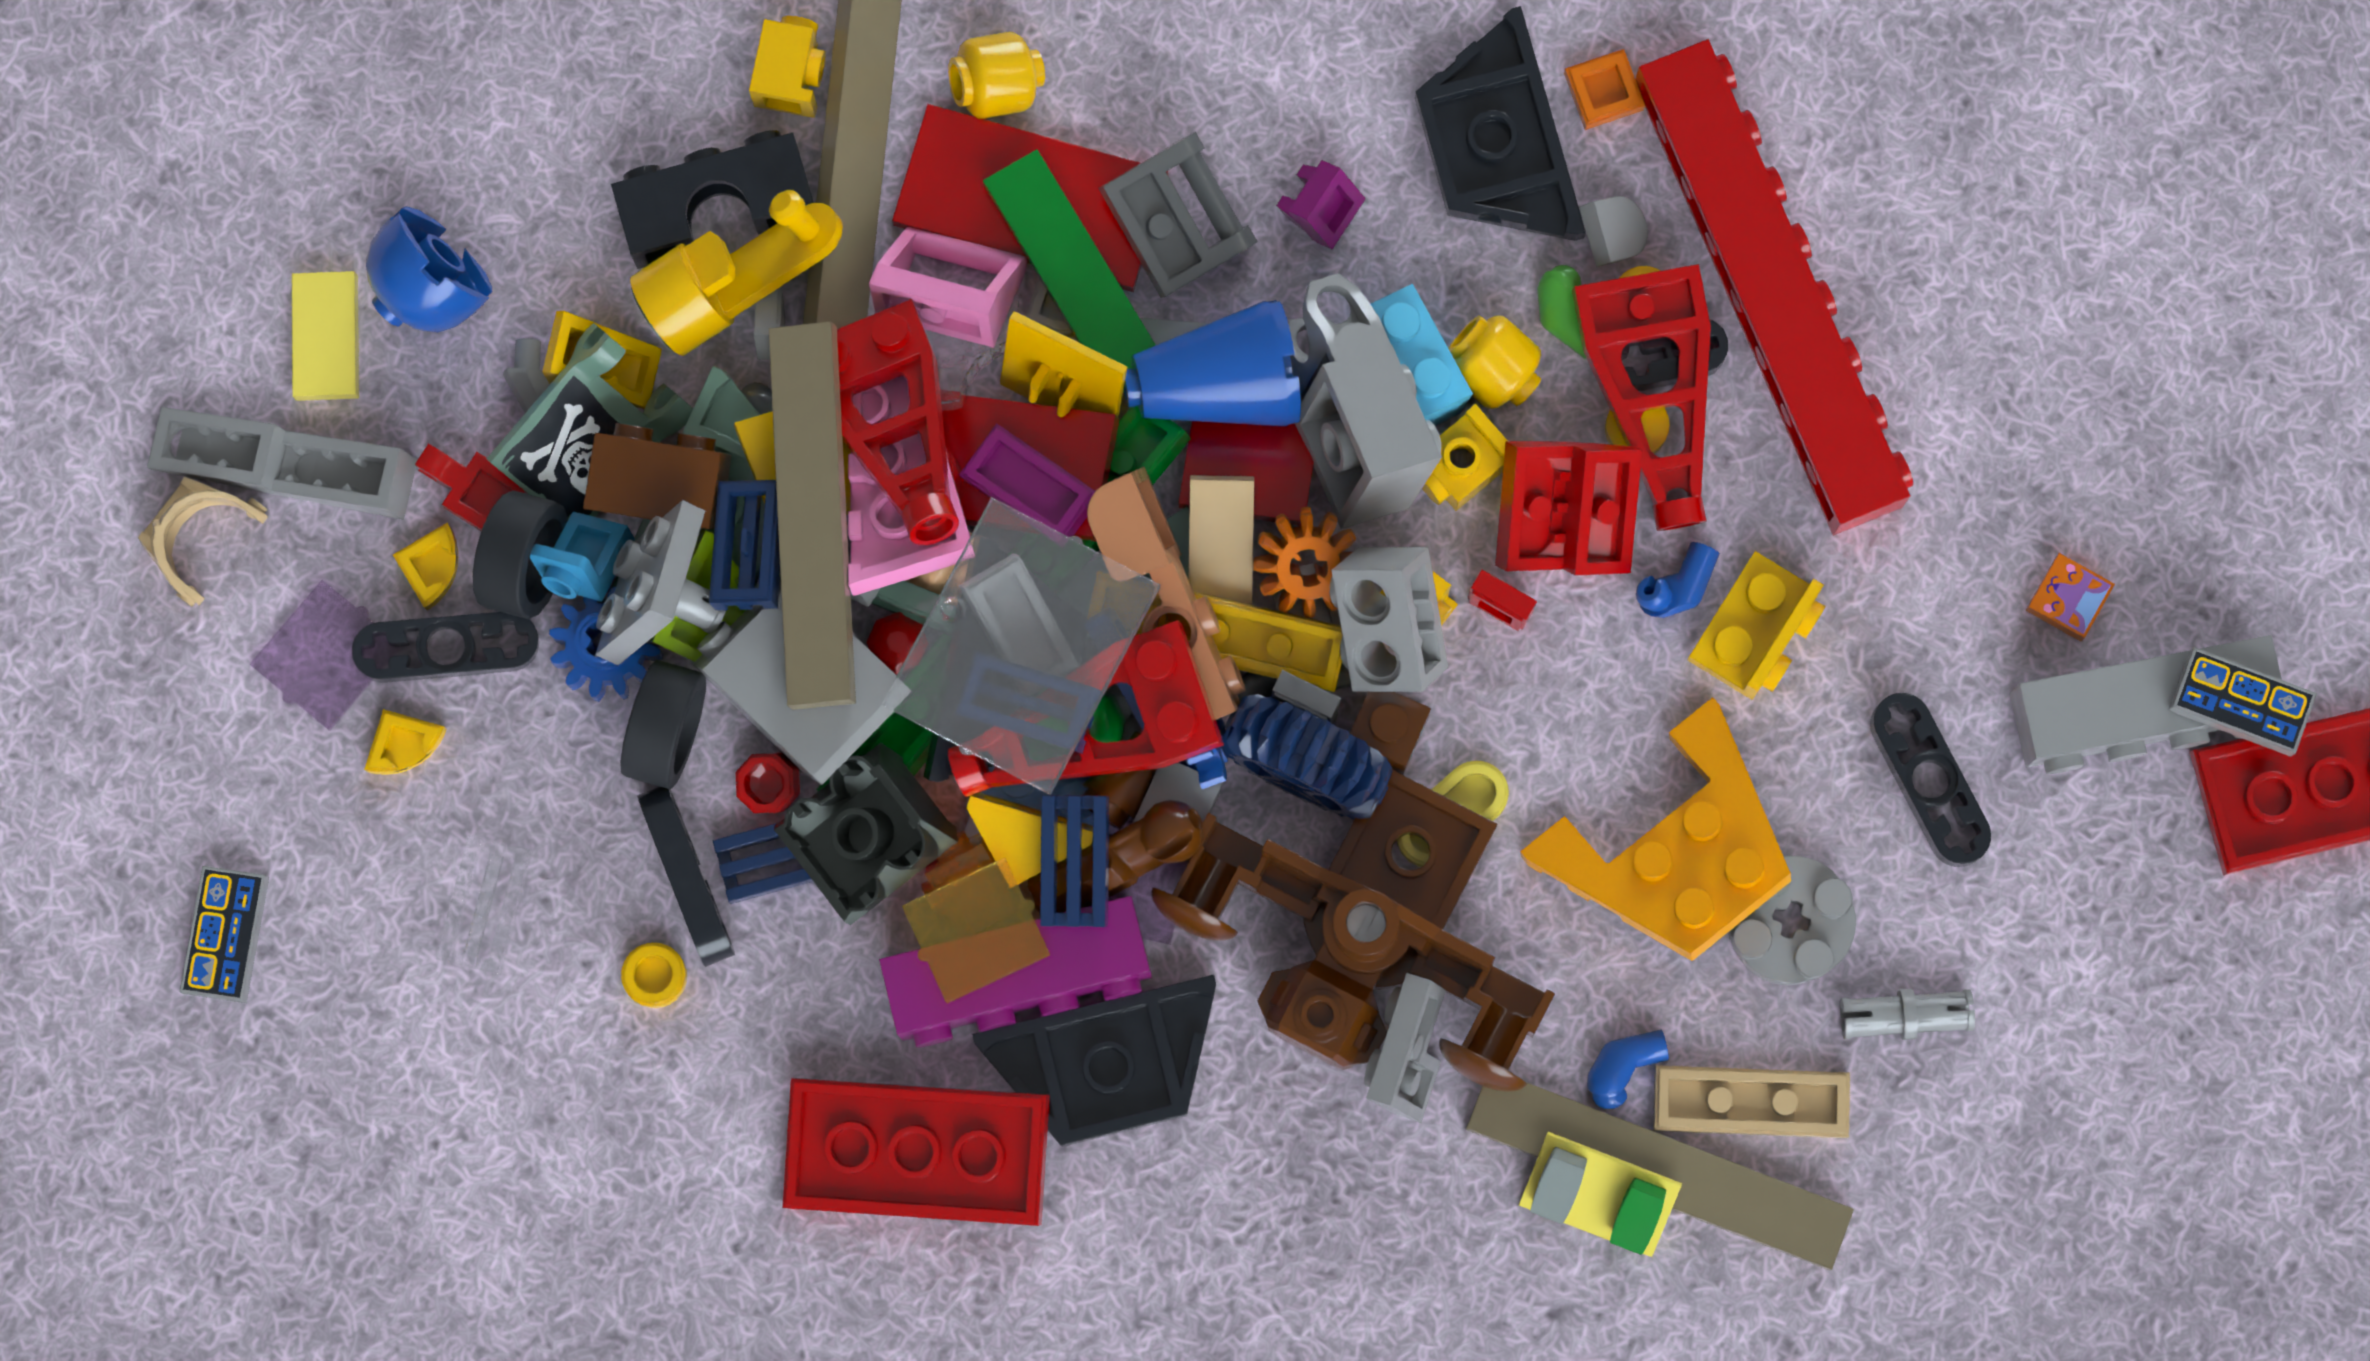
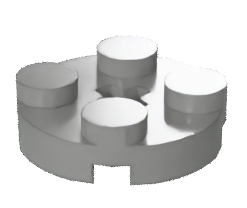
M1784 856L1792 881L1730 930L1728 936L1729 940L1731 939L1733 950L1740 957L1746 968L1754 975L1779 985H1798L1821 978L1843 960L1854 939L1856 913L1852 903L1851 889L1830 868L1810 858ZM1790 903H1795L1801 906L1800 916L1809 920L1808 931L1797 929L1792 938H1786L1781 935L1782 924L1773 920V913L1775 909L1785 911Z

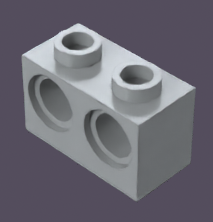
M1358 547L1331 570L1332 578L1330 581V597L1333 605L1338 608L1343 635L1340 645L1341 660L1343 665L1349 670L1352 691L1423 692L1448 668L1429 548ZM1373 582L1383 589L1386 596L1377 591ZM1383 643L1390 646L1396 656L1389 653Z

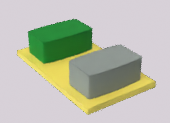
M1548 1131L1519 1206L1531 1210V1213L1560 1224L1565 1223L1609 1240L1611 1244L1639 1255L1645 1254L1652 1257L1682 1183Z

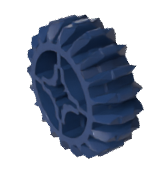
M1260 694L1244 696L1238 705L1237 711L1230 714L1224 726L1226 731L1222 737L1224 743L1222 747L1235 764L1247 769L1248 773L1263 779L1265 783L1271 784L1306 803L1318 806L1324 811L1328 810L1341 817L1347 816L1353 820L1355 818H1370L1376 805L1381 804L1389 788L1387 785L1393 772L1391 770L1392 766L1387 758L1381 755L1379 750L1368 746L1366 741L1353 736L1349 731L1341 729L1328 720L1317 717L1307 710L1299 709L1288 702L1283 703L1271 696L1264 697Z

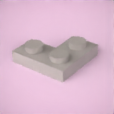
M1406 973L1402 988L1395 987L1388 999L1384 1020L1385 1024L1389 1025L1382 1050L1375 1049L1370 1056L1365 1071L1364 1084L1366 1087H1369L1366 1096L1368 1100L1395 1115L1422 1123L1441 1061L1429 1055L1426 1051L1446 990L1429 979Z

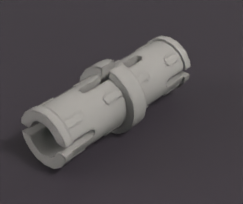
M1899 989L1897 996L1858 999L1841 998L1840 1016L1845 1018V1024H1841L1843 1039H1851L1852 1037L1900 1034L1902 1040L1916 1039L1917 1033L1974 1031L1975 1010H1969V1005L1974 1004L1973 995L1970 989L1963 990L1962 992L1914 995L1913 989Z

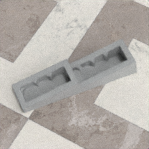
M161 407L147 468L404 520L416 470L414 464L418 459L401 448L286 431L271 423ZM182 430L175 458L171 450V442L174 435Z

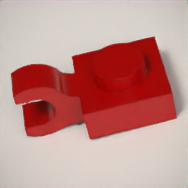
M428 443L414 464L419 468V472L451 490L442 503L444 509L479 531H482L492 507L502 495L513 490L528 494L477 451L465 467Z

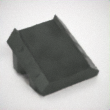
M883 743L878 744L864 756H850L830 776V783L812 797L799 799L787 810L785 818L774 826V831L842 920L849 925L855 923L958 842L957 827L947 820L903 763V757Z

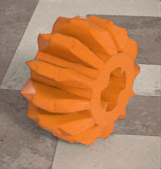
M1302 507L1299 513L1301 526L1293 528L1289 518L1284 514H1280L1275 518L1278 530L1283 535L1281 538L1271 533H1260L1258 537L1259 545L1272 554L1253 558V568L1260 573H1272L1259 585L1260 591L1264 596L1273 595L1284 589L1278 602L1280 611L1287 613L1292 609L1297 598L1302 599L1304 616L1312 618L1316 613L1314 599L1322 597L1326 606L1331 611L1338 609L1333 605L1330 597L1331 570L1352 553L1345 550L1356 541V536L1352 529L1342 530L1331 536L1338 521L1336 514L1327 512L1319 526L1316 527L1313 526L1311 508ZM1312 549L1317 560L1325 561L1322 567L1318 564L1314 565L1316 573L1302 575L1299 565L1291 563L1293 558L1298 561L1301 560L1300 551Z

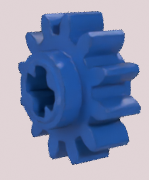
M616 587L609 591L607 598L615 592ZM583 597L586 608L581 612H578L573 606L563 604L561 610L570 622L568 629L561 627L552 628L549 630V635L557 643L565 645V650L556 652L550 658L551 663L560 669L570 666L574 667L568 673L565 681L571 690L580 688L587 680L590 681L589 693L594 701H601L605 695L607 685H613V688L623 700L628 699L629 686L627 680L635 677L639 682H642L647 672L644 666H642L644 661L662 660L664 656L662 651L657 646L647 644L646 642L619 665L601 657H595L597 646L593 640L598 634L603 632L597 629L596 623L604 603Z

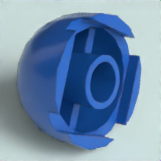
M408 206L401 208L391 217L371 241L366 257L368 282L376 294L372 299V303L377 312L394 326L399 327L405 323L421 331L442 332L462 324L473 316L489 299L488 296L492 293V285L486 272L466 248H464L461 260L458 254L439 238L447 230L444 226L422 211Z

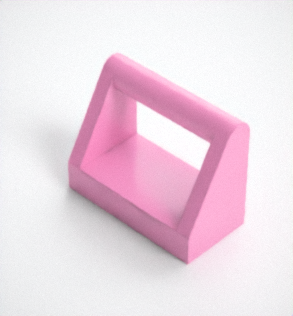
M907 226L879 260L870 279L869 287L875 313L912 299L925 330L994 348L1024 277L1027 257ZM919 254L997 276L984 291L911 272L909 269L915 255Z

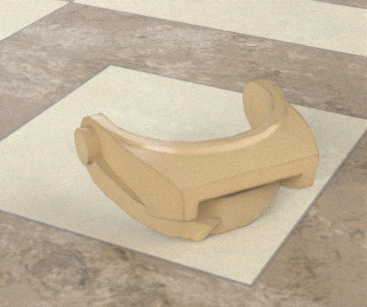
M184 477L179 487L144 532H141L138 539L152 560L157 564L168 583L176 590V596L193 607L195 603L200 606L205 598L197 592L195 587L188 586L181 580L172 557L175 537L183 523L200 509L208 506L227 505L240 508L246 512L248 517L256 519L263 524L268 518L265 514L268 509L252 497L246 503L236 496Z

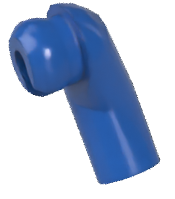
M1691 542L1678 573L1657 579L1651 575L1640 581L1636 589V599L1641 609L1652 617L1666 618L1698 606L1703 598L1720 553L1705 544Z
M1662 1029L1613 1040L1604 1045L1587 1075V1088L1592 1092L1593 1102L1598 1107L1608 1110L1620 1107L1627 1099V1092L1624 1088L1629 1083L1635 1068L1669 1060L1668 1048Z

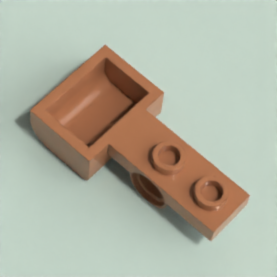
M1145 467L1104 484L1091 497L1087 516L1110 575L1118 582H1127L1149 573L1162 602L1147 615L1143 623L1142 633L1157 628L1160 617L1166 613H1177L1186 618L1191 627L1189 645L1215 720L1236 712L1240 703L1237 695L1246 691L1242 676L1232 656L1223 659L1220 656L1212 635L1221 631L1217 617L1206 596L1199 599L1195 597L1179 559V556L1182 554Z

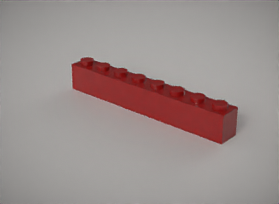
M1706 39L1639 66L1635 80L1647 114L1832 535L1834 536L1903 508L1911 496L1908 488L1913 486L1911 471L1900 451L1892 453L1882 431L1888 428V423L1883 407L1875 394L1866 396L1857 375V373L1862 372L1859 353L1850 337L1847 336L1841 339L1832 319V316L1837 314L1834 297L1825 280L1815 281L1807 259L1812 257L1808 238L1799 223L1791 225L1781 204L1787 201L1784 184L1774 166L1765 168L1757 146L1762 144L1758 125L1749 110L1740 111L1732 93V90L1737 88V82L1728 58L1725 54L1716 56L1709 39Z

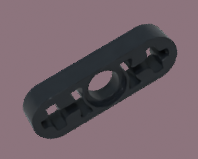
M502 612L376 622L365 626L358 632L352 644V658L356 667L366 678L379 683L511 672L525 668L535 659L539 649V636L530 619ZM515 625L518 635H528V644L517 648V657L505 658L502 648L499 647L482 648L487 660L485 662L473 663L476 645L470 631L471 627L483 626L481 633L483 640L502 637L503 626ZM444 629L458 632L463 637L465 649L461 658L449 665L434 662L429 657L427 650L428 642L433 634ZM419 631L416 640V650L422 667L409 668L411 663L410 655L390 657L388 661L389 668L378 669L374 659L364 658V651L375 647V637L386 636L388 643L393 647L410 646L406 633Z
M1896 693L1886 697L1872 713L1870 720L1871 734L1933 853L1940 861L1953 867H1965L1975 863L1986 853L1990 846L1991 829L1929 709L1921 699L1912 694ZM1896 707L1902 715L1912 712L1916 717L1917 722L1910 728V734L1916 746L1918 747L1925 739H1928L1934 748L1915 754L1905 765L1901 763L1897 754L1906 753L1910 749L1900 732H1894L1889 735L1884 726L1892 718L1889 709ZM1934 763L1945 771L1948 786L1943 795L1936 798H1928L1916 791L1912 782V775L1918 765ZM1956 795L1959 796L1964 805L1956 807L1951 811L1957 824L1961 828L1971 825L1976 831V836L1969 842L1972 852L1966 854L1960 846H1954L1949 849L1945 844L1944 838L1951 832V826L1945 815L1942 814L1934 822L1927 812L1928 810H1936L1945 806Z
M657 787L637 795L646 823L703 965L707 967L734 956L733 945L707 880H704L698 866L701 865L671 789Z

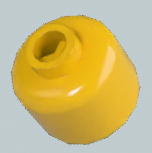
M1015 32L970 38L959 46L957 57H952L949 60L948 77L951 93L959 107L966 106L969 113L978 119L1023 112L1033 105L1037 87H1041L1045 83V67L1042 56L1037 49L1030 50L1025 40Z
M1480 315L1475 317L1461 330L1448 347L1473 393L1472 397L1487 409L1498 408L1508 401L1517 407L1535 391L1541 382V377L1535 373L1542 356L1540 348L1502 315H1496L1487 320Z

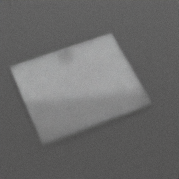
M991 497L882 705L959 746L962 754H974L1051 795L1161 585L1083 545L1080 537H1068Z

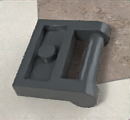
M1196 132L1180 139L1098 188L1160 298L1172 294L1258 242L1249 225L1242 227L1200 153L1205 147ZM1178 164L1221 239L1211 247H1208L1166 171Z

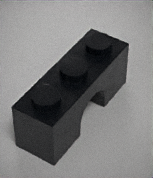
M777 130L760 132L748 137L744 141L745 146L721 152L719 148L715 147L700 149L686 155L683 164L661 170L658 165L637 167L626 172L623 175V181L612 183L611 187L630 255L637 269L646 267L681 243L688 245L693 242V216L697 208L712 197L721 195L732 196L745 203L750 209L758 235L777 224L770 216L769 206L773 198L780 192L794 190L803 198L805 205L814 203L794 133L781 135L780 131Z

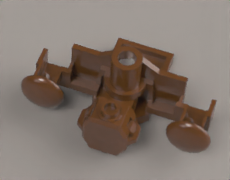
M1392 770L1393 772L1387 785L1389 788L1381 804L1376 805L1370 818H1355L1329 869L1298 855L1270 839H1267L1264 846L1218 823L1217 817L1208 813L1203 821L1204 838L1197 852L1189 858L1190 861L1174 892L1170 894L1152 887L1151 897L1155 906L1170 922L1190 934L1208 940L1225 941L1234 938L1238 934L1235 929L1220 920L1238 884L1303 918L1307 938L1316 955L1315 959L1293 966L1290 969L1272 972L1257 1000L1265 1018L1268 1031L1289 1044L1342 1070L1368 1063L1374 1050L1380 1049L1387 1034L1373 992L1374 990L1402 986L1406 973L1433 981L1445 989L1449 995L1480 1010L1462 1046L1443 1038L1439 1040V1048L1443 1057L1457 1072L1481 1086L1497 1091L1513 1092L1521 1090L1527 1085L1523 1079L1508 1070L1526 1035L1533 1038L1555 993L1548 989L1543 992L1493 966L1495 961L1493 955L1444 931L1454 908L1497 828V823ZM1415 835L1426 842L1429 847L1430 856L1424 866L1416 870H1405L1395 863L1391 851L1394 843L1400 837Z

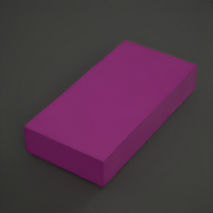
M997 423L959 474L965 482L1063 549L1088 517L1089 501L1096 492Z

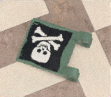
M594 323L579 338L566 367L486 458L529 495L556 501L565 508L568 520L572 512L596 517L600 512L583 509L595 432L614 435L616 423L654 429L652 442L659 443L667 436L682 429L693 410L687 402L663 383L651 395L642 413L603 380L600 375L612 369L624 356L626 350Z

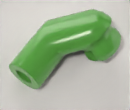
M1558 265L1542 275L1537 287L1540 322L1545 330L1586 359L1572 294L1574 286L1581 285V277L1574 268L1568 265Z

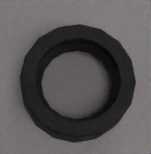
M514 490L501 496L492 507L483 525L476 547L473 565V591L478 604L491 610L524 619H531L541 613L550 601L553 593L542 584V577L531 561L530 554L534 544L554 548L568 522L565 508L556 501Z
M655 660L649 666L636 695L625 732L620 760L621 773L624 776L667 789H672L675 786L690 755L703 710L706 677L702 672L661 660Z

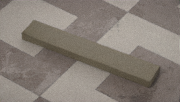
M838 0L816 203H824L830 206L840 217L843 230L836 248L827 257L809 268L803 324L831 321L838 329L868 317L869 282L873 271L902 0Z
M831 321L769 328L787 706L792 710L856 704L851 594L848 586L849 555L837 327Z
M1527 1083L1523 1089L1513 1092L1497 1091L1482 1086L1466 1127L1467 1131L1534 1157H1538L1549 1131L1682 1183L1672 1210L1829 1271L1833 1269L1854 1211L1853 1208L1530 1083Z

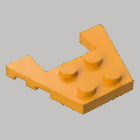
M1713 697L1668 732L1672 743L1708 784L1610 863H1606L1565 816L1520 851L1522 859L1532 869L1539 873L1544 872L1567 885L1568 890L1587 901L1591 899L1619 915L1623 922L1691 961L1696 959L1792 881L1787 863L1721 707Z

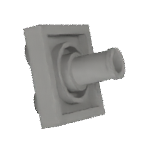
M682 500L664 517L655 516L647 526L644 534L635 542L628 540L622 546L613 566V574L619 577L615 592L605 601L596 623L597 629L603 631L596 652L597 656L616 665L621 664L672 622L674 616L702 628L704 632L709 634L718 628L726 610H715L709 604L710 590L686 579L705 510Z

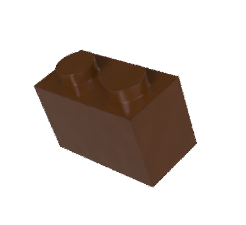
M619 423L615 424L614 435L595 432L583 509L652 520L655 516L664 517L684 500L705 510L701 528L715 530L718 483L728 481L732 455L714 452L716 439L678 433L676 445L652 442L654 429Z

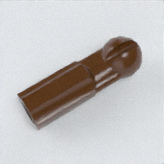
M1179 800L1162 801L1154 804L1142 819L1113 834H1109L1108 898L1136 884L1139 877L1165 863H1177L1188 860L1197 852L1204 838L1202 819L1193 807ZM1093 840L1090 846L1082 850L1081 908L1092 906ZM1067 858L1057 863V913L1066 912ZM1041 872L1029 878L1027 885L1034 899L1035 909L1039 913L1041 912Z

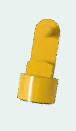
M794 190L782 191L773 198L769 206L770 216L777 224L731 254L725 242L711 231H708L688 245L679 244L630 277L634 299L644 318L660 340L678 355L685 356L732 325L735 321V316L827 257L836 248L842 236L843 225L838 214L824 203L805 205L803 198Z

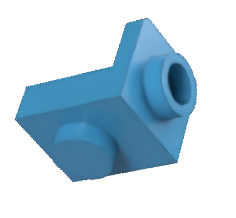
M572 512L554 548L534 544L530 559L542 577V584L552 593L567 599H574L579 595L603 601L616 576L613 574V566L619 551L626 541H634L635 538L627 525Z

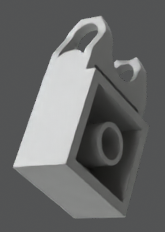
M1339 273L1310 281L1306 288L1302 308L1303 318L1290 319L1288 322L1295 355L1290 356L1293 377L1298 376L1301 399L1300 422L1295 423L1313 458V466L1331 508L1337 516L1338 524L1341 529L1409 509L1442 458L1441 440L1435 425L1430 420H1425L1416 400L1417 391L1412 372L1405 364H1400L1379 316L1360 289ZM1332 291L1345 297L1351 310L1348 319L1342 323L1335 324L1325 317L1318 308V295ZM1303 330H1307L1309 355L1301 351L1296 340L1297 334Z

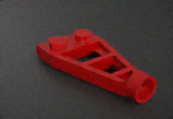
M1699 264L1574 286L1572 294L1583 352L1626 445L1642 449L1640 475L1653 503L1652 509L1656 530L1666 531L1707 522L1701 491L1711 324ZM1663 337L1670 338L1676 343L1679 350L1678 377L1675 385L1671 390L1664 393L1646 395L1639 392L1632 385L1622 363L1621 354L1623 348L1630 343ZM1676 406L1683 413L1684 448L1677 455L1658 457L1650 450L1641 422L1642 414L1649 410ZM1675 488H1680L1687 492V498L1671 501L1666 500V495Z
M909 299L837 329L842 439L899 512L910 540L918 545H930L951 536L959 526V519L950 499L937 359L912 299ZM904 376L908 380L910 405L908 411L875 425L867 422L853 405V396L897 377ZM919 433L926 455V463L895 475L881 454V448Z
M1176 620L1114 644L1065 678L1097 688L1102 692L1116 683L1129 684L1133 689L1145 724L1142 733L1135 739L1109 743L1099 742L1091 736L1089 728H1087L1083 739L1086 741L1083 754L1074 751L1066 756L1045 761H1035L1031 759L1024 739L1025 736L994 727L976 739L948 748V758L961 792L965 797L992 787L1164 768L1223 746L1224 743L1183 625ZM1051 689L1037 697L1038 699L1076 710L1079 701L1077 697ZM1024 708L1010 716L1036 725L1051 718L1050 716ZM986 752L992 754L995 759V768L992 772H989L983 755Z

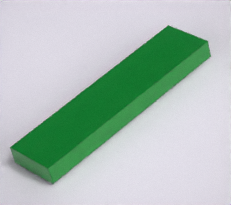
M1036 149L984 179L983 185L1078 343L1127 366V369L1132 368L1131 356L1156 344L1039 151Z

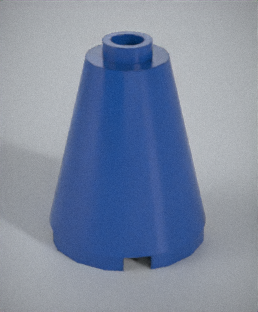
M1277 300L1262 301L1133 354L1131 356L1132 368L1127 369L1123 389L1127 407L1138 406L1141 417L1150 419L1287 426L1299 423L1301 416L1298 376L1293 377L1290 356L1295 355L1288 320L1281 302Z

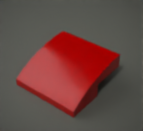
M1192 421L1190 430L1191 440L1188 442L1178 503L1179 508L1184 509L1188 507L1190 510V475L1254 476V519L1276 522L1275 518L1280 514H1284L1289 518L1292 525L1301 526L1299 513L1302 507H1307L1314 461L1295 424L1270 426Z
M1506 441L1495 566L1506 572L1563 569L1575 576L1631 573L1642 449L1634 446L1583 442Z

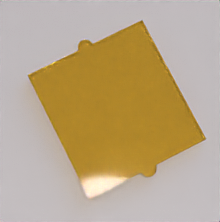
M1006 858L902 905L921 947L918 951V958L923 962H928L947 1004L1051 956L1031 914L1034 911L1035 905L1031 900L1024 899Z

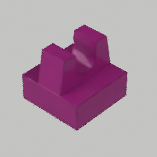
M1321 160L1317 167L1302 165L1296 175L1305 186L1295 200L1283 195L1276 206L1290 221L1306 232L1312 240L1333 250L1366 198L1340 167Z

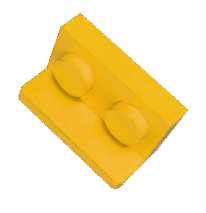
M1754 551L1687 660L1753 700L1761 686L1773 692L1792 662V659L1782 652L1794 633L1805 639L1807 638L1826 607L1815 600L1824 584L1814 578L1809 584L1757 551Z

